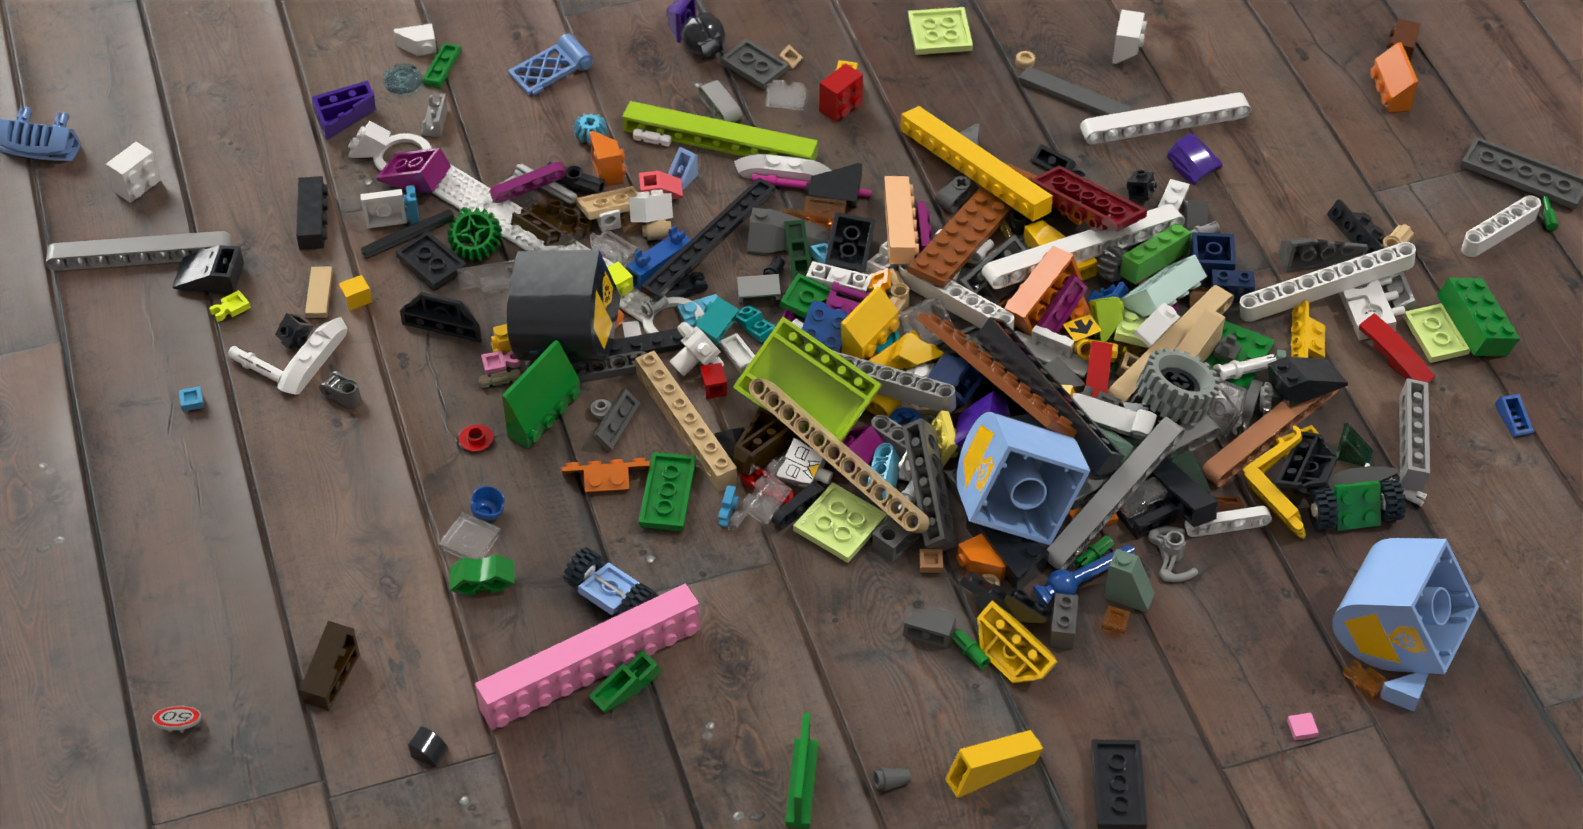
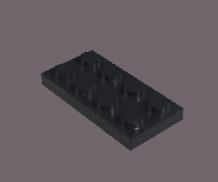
M1092 739L1091 752L1097 829H1147L1140 740Z

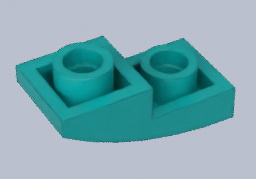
M750 305L742 308L737 314L736 322L761 343L767 340L776 327L763 319L761 311Z

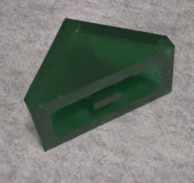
M1348 422L1344 423L1336 452L1338 460L1363 467L1366 463L1370 464L1373 449Z

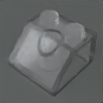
M941 296L929 297L899 313L900 327L904 335L915 330L922 341L931 344L941 339L917 320L920 312L927 315L933 313L941 321L946 319L952 323Z

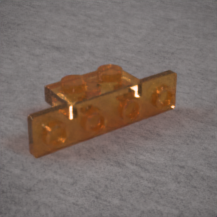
M806 195L804 211L783 208L782 213L816 224L824 223L832 227L835 212L845 214L847 201Z

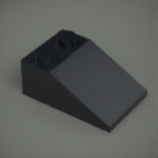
M835 212L824 264L865 273L875 220Z
M1284 357L1268 363L1269 382L1289 407L1348 386V382L1327 359Z

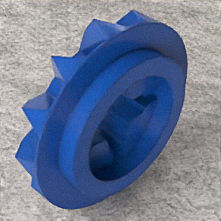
M908 407L898 408L889 416L890 419L901 426L906 425H902V421L911 423L920 418L923 419L918 411Z

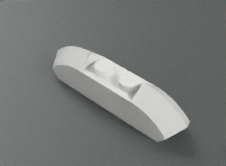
M766 154L750 155L734 161L738 173L743 178H752L753 174L763 176L771 174L777 175L778 178L810 182L811 176L831 171L824 164L814 160Z
M341 317L322 324L314 331L285 368L279 380L278 389L295 395L301 393L346 336L348 328Z

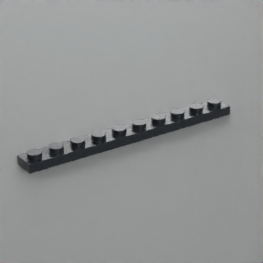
M758 178L642 284L641 292L659 301L752 214V208L761 206L775 192L776 186Z

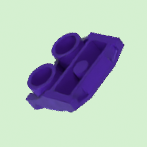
M1188 134L1177 141L1167 154V159L1172 162V166L1193 185H1196L1197 181L1216 169H1221L1223 166L1220 159L1195 134Z

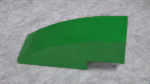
M642 650L626 666L622 663L589 697L605 713L641 691L663 670Z

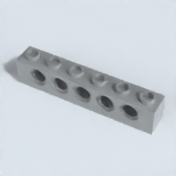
M1407 378L1399 396L1400 483L1403 488L1422 492L1430 475L1428 383Z

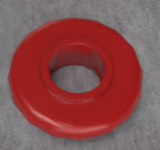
M480 424L464 428L459 435L460 445L471 452L483 451L493 441L491 429ZM474 435H480V436H481V437L478 438V439H472V438H471V437L474 436Z

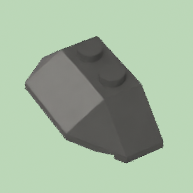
M1013 235L963 275L960 283L968 290L997 304L1021 282L1000 289H994L982 275L983 267L989 262L1026 251V248L1016 235Z

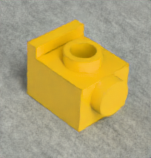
M507 324L493 327L494 336H491L493 352L502 351L503 355H506L512 351L508 338Z

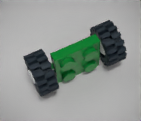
M1376 480L1335 485L1334 492L1333 490L1331 491V488L1311 490L1308 495V512L1310 511L1309 517L1312 519L1313 528L1316 530L1335 528L1337 531L1381 526V520L1383 522L1403 520L1405 517L1404 513H1406V502L1404 501L1406 497L1405 494L1403 495L1404 489L1401 487L1402 484L1398 480L1382 482Z

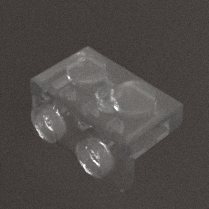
M605 230L600 236L595 233L590 235L591 249L599 250L601 255L611 263L619 262L624 266L634 257V253L638 251L636 246L609 230Z

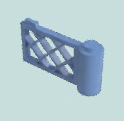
M564 34L558 39L557 44L508 70V73L528 96L532 94L535 96L544 91L543 88L575 70L584 71L589 69L593 63V57L571 34ZM555 52L559 54L558 58H549V55ZM537 62L543 63L542 67H533V64ZM547 63L556 64L555 68H548L546 65ZM560 64L569 65L565 69L559 68ZM526 71V76H518L517 73ZM540 72L539 77L530 76V73ZM544 73H553L549 78L543 77ZM528 82H537L531 88L527 86Z

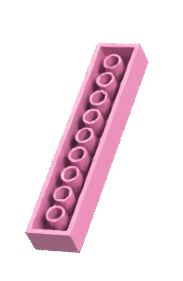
M683 584L476 682L475 688L479 710L491 730L504 727L512 720L524 717L541 706H547L562 696H568L583 686L591 685L597 679L611 675L622 663L626 666L642 650L651 656L666 646H672L678 640L692 636L700 630L699 602L687 585Z

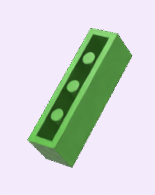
M1176 223L1122 256L1120 276L1135 285L1187 254L1190 248L1192 232Z

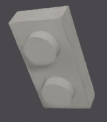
M1404 272L1390 275L1392 283L1386 285L1388 292L1397 291L1399 295L1398 299L1392 300L1395 308L1404 306L1405 310L1416 306L1417 302Z

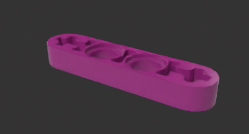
M554 162L492 187L489 193L494 203H501L560 180L566 175V171L561 162Z

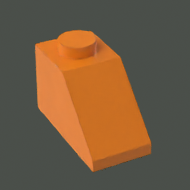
M982 534L958 544L956 558L959 565L964 567L967 572L970 570L981 575L989 573L997 576L1000 581L1005 579L1006 565Z

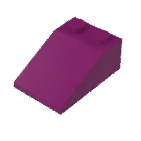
M441 148L395 153L376 179L379 182L407 190L406 186L414 185L416 193H431L436 190L437 185L446 176L451 165Z

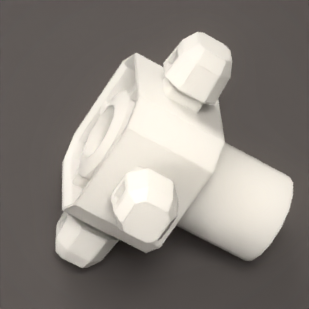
M682 322L677 327L679 333L684 337L681 342L685 347L669 362L683 377L699 362L704 366L722 363V366H724L723 361L717 356L721 351L698 327L693 329L686 322Z

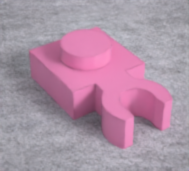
M502 351L481 355L485 375L507 371L506 367L518 368L521 366L520 360L515 357L512 351L506 355H503Z

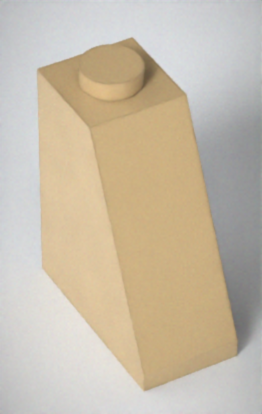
M1207 307L1177 347V349H1180V353L1190 352V356L1194 358L1198 356L1201 358L1200 362H1203L1216 349L1221 340L1225 316Z

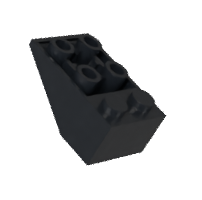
M218 245L184 256L173 284V289L234 293L244 266L240 246Z

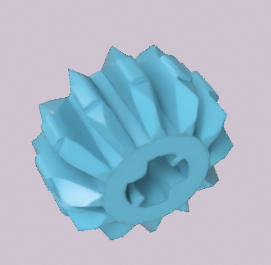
M583 114V117H577L576 122H574L575 137L581 141V144L587 142L590 145L591 131L606 136V121L600 117V114Z

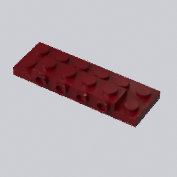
M1061 166L1030 180L1052 195V206L1059 208L1062 214L1068 213L1074 216V219L1078 222L1083 221L1087 223L1091 229L1104 231L1111 228L1118 232L1147 217V209Z

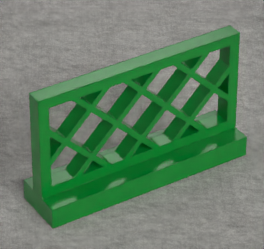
M803 713L801 738L794 739L785 827L810 829L819 741L810 739L811 713Z

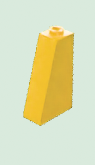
M1043 220L1031 223L1024 228V242L1028 247L1031 246V248L1066 238ZM1093 257L1076 263L1082 277L1081 281L1096 276L1098 263L1096 258Z
M1029 730L960 749L945 780L957 798L962 797L1035 764L1043 747L1033 732Z

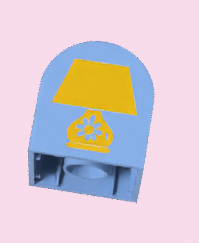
M986 412L976 420L965 439L957 468V488L970 522L1051 545L1089 475L1090 469L1074 438L996 413Z
M1389 538L1381 540L1371 547L1333 617L1332 627L1338 641L1349 653L1373 667L1398 672L1445 674L1479 605L1447 539Z

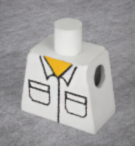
M794 438L776 476L778 481L807 488L812 483L817 482V480L829 484L833 472L824 469L826 461L821 455Z

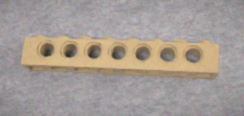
M652 351L635 358L637 377L692 456H696L697 464L715 490L721 492L726 489L727 485H736L737 467L656 352Z

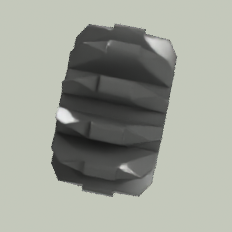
M1109 246L1106 251L1102 252V256L1099 257L1097 273L1107 281H1119L1122 277L1120 276L1122 256L1127 251L1120 247Z

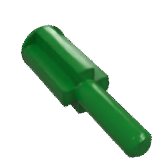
M1544 196L1542 200L1545 208L1543 216L1546 229L1548 231H1555L1559 227L1556 214L1550 206L1549 198Z

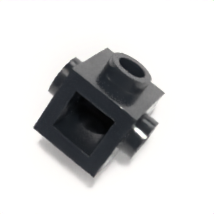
M1146 170L1133 172L1127 180L1129 200L1149 201L1152 194L1157 190V180L1154 179V172H1147Z
M286 313L275 335L288 348L302 347L307 341L313 325L301 315Z

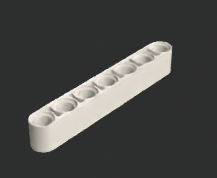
M899 264L900 276L904 284L912 291L979 328L984 326L989 317L1004 320L1014 331V315L1011 312L952 280L945 288H942L908 273V266L910 264Z

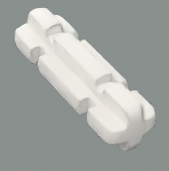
M635 129L633 132L634 140H643V142L657 145L661 143V146L666 147L670 146V135L663 134L662 136L661 133L647 130L643 132L642 129Z

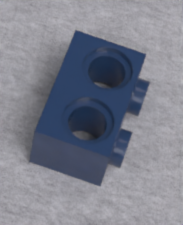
M1212 269L1209 290L1214 285H1217L1234 295L1232 303H1240L1242 296L1255 291L1254 271Z

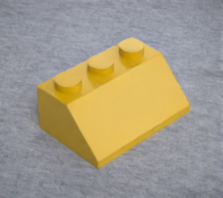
M877 286L841 322V347L843 354L867 360L873 356L875 350L880 345L886 342L892 332L897 331L900 324L899 311L881 287Z

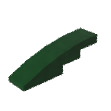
M805 220L784 221L791 282H793L798 273L806 276L811 266Z

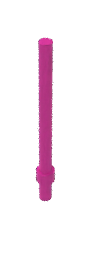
M753 174L752 182L761 178L774 186L806 189L808 182L778 178L777 175L771 174L769 176ZM860 189L859 197L871 198L872 190Z

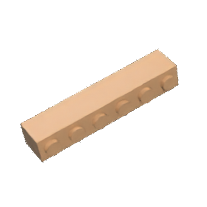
M885 176L884 204L889 264H910L915 259V256L919 255L913 184H909V176Z

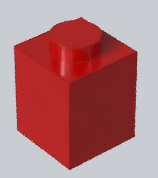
M722 363L701 366V382L706 399L727 396V381Z

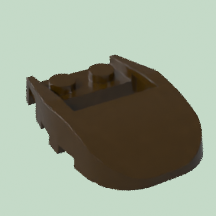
M562 199L547 200L544 205H541L539 202L532 203L531 208H522L520 214L512 213L511 225H519L523 230L529 231L537 239L544 241L543 245L558 246L569 245L583 238L590 232L595 219L589 220L576 203L569 204Z

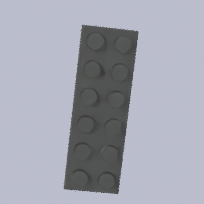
M1479 137L1475 138L1461 163V167L1542 198L1547 196L1550 201L1574 210L1583 196L1582 176Z

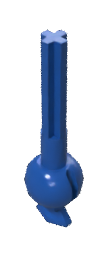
M1129 544L1120 548V550L1135 554V548ZM1115 551L1072 573L1063 569L1055 570L1049 575L1046 586L1035 585L1033 587L1037 599L1047 606L1050 599L1055 598V593L1074 595L1079 584L1109 569Z

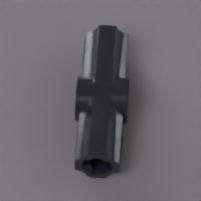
M575 165L570 167L564 166L566 175L562 179L555 181L566 185L567 189L572 192L582 190L593 195L603 193L605 187L604 179L583 173L582 168Z

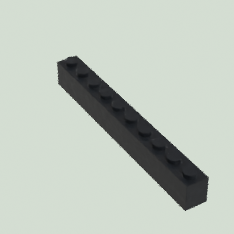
M989 317L976 336L981 342V347L990 352L993 356V361L995 360L1005 367L1004 371L1006 373L1008 371L1018 377L1017 382L1019 384L1022 382L1032 389L1030 391L1032 395L1035 393L1045 400L1043 404L1046 406L1047 404L1051 405L1059 411L1057 413L1059 417L1064 416L1072 422L1071 427L1077 431L1074 439L1089 466L1090 472L1096 476L1110 477L1125 457L1008 324L1004 320Z

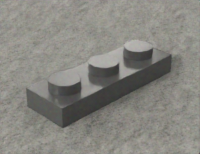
M627 389L620 391L592 436L606 451L613 449L640 402Z

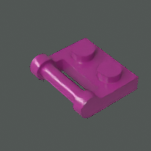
M834 281L826 302L831 309H840L849 315L860 304L836 296L837 293L861 301L870 294V292L866 294L839 285L840 283Z

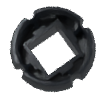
M707 12L699 13L698 18L692 16L685 22L681 35L684 46L689 52L702 57L704 60L723 51L725 41L724 27L721 21L713 14Z

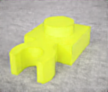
M238 290L222 298L221 305L216 304L209 309L211 315L215 314L216 321L220 322L228 314L234 317L251 307L249 301Z

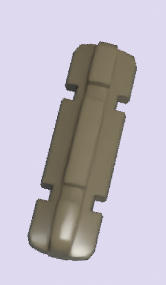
M514 369L509 373L508 371L492 373L491 376L487 374L479 376V383L481 388L490 387L489 385L491 384L493 386L508 384L510 381L514 383L521 376L519 369Z

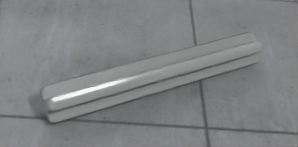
M517 164L515 172L521 171L523 174L534 170L524 164ZM556 182L540 187L569 204L576 203L577 194Z

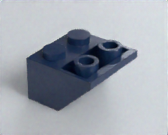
M943 354L926 378L950 384L955 388L956 409L952 411L955 412L968 402L985 376L965 359Z

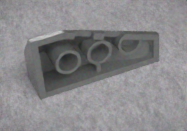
M752 208L747 254L769 256L775 255V252L785 250L787 253L784 221L804 219L773 209ZM805 220L809 248L810 246L822 243L829 244L832 229Z
M1297 238L1281 241L1278 255L1285 272L1333 266L1366 255L1368 246L1367 244Z

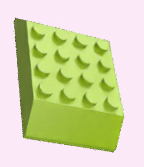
M782 317L733 386V388L754 403L769 411L750 394L749 385L755 378H762L773 382L842 442L882 387V384L788 319ZM764 385L761 388V393L764 391ZM779 398L776 400V406L779 403ZM794 411L791 413V419L794 416ZM807 424L806 426V432L809 429V424ZM824 437L821 439V445L824 443Z

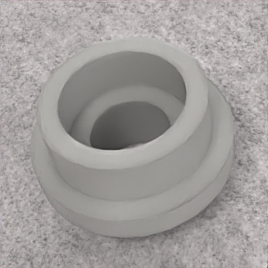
M605 399L596 400L591 404V413L595 418L603 420L612 404Z

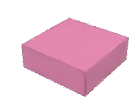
M1312 713L1288 716L1287 722L1294 741L1318 737L1319 732Z

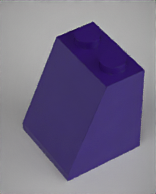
M992 391L961 412L958 418L955 444L960 448L963 447L973 424L986 412L1011 418L1007 401Z

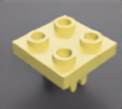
M941 410L931 425L935 427L943 468L949 458H956L958 456V452L955 451L958 446L955 444L956 428L953 427L949 411Z

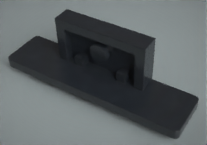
M1339 199L1334 203L1327 215L1352 243L1367 244L1366 254L1385 248L1382 245L1386 237L1383 234L1384 231L1371 221L1372 218L1367 213L1352 212Z

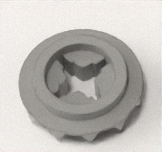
M1265 382L1264 386H1261L1260 412H1263V416L1272 409L1273 386L1270 382Z

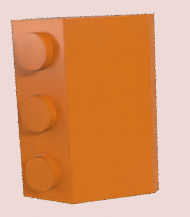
M1399 42L1375 59L1374 66L1371 67V77L1376 82V89L1380 92L1382 104L1386 106L1388 113L1410 111L1418 85L1417 77L1402 43Z

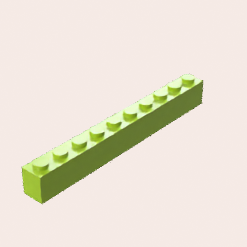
M633 101L629 102L622 116L623 131L633 133L635 129H642L643 132L645 130L661 133L662 136L667 134L671 136V141L744 157L766 154L815 161L818 155V140Z

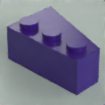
M368 80L311 97L314 114L326 140L376 110L374 93Z

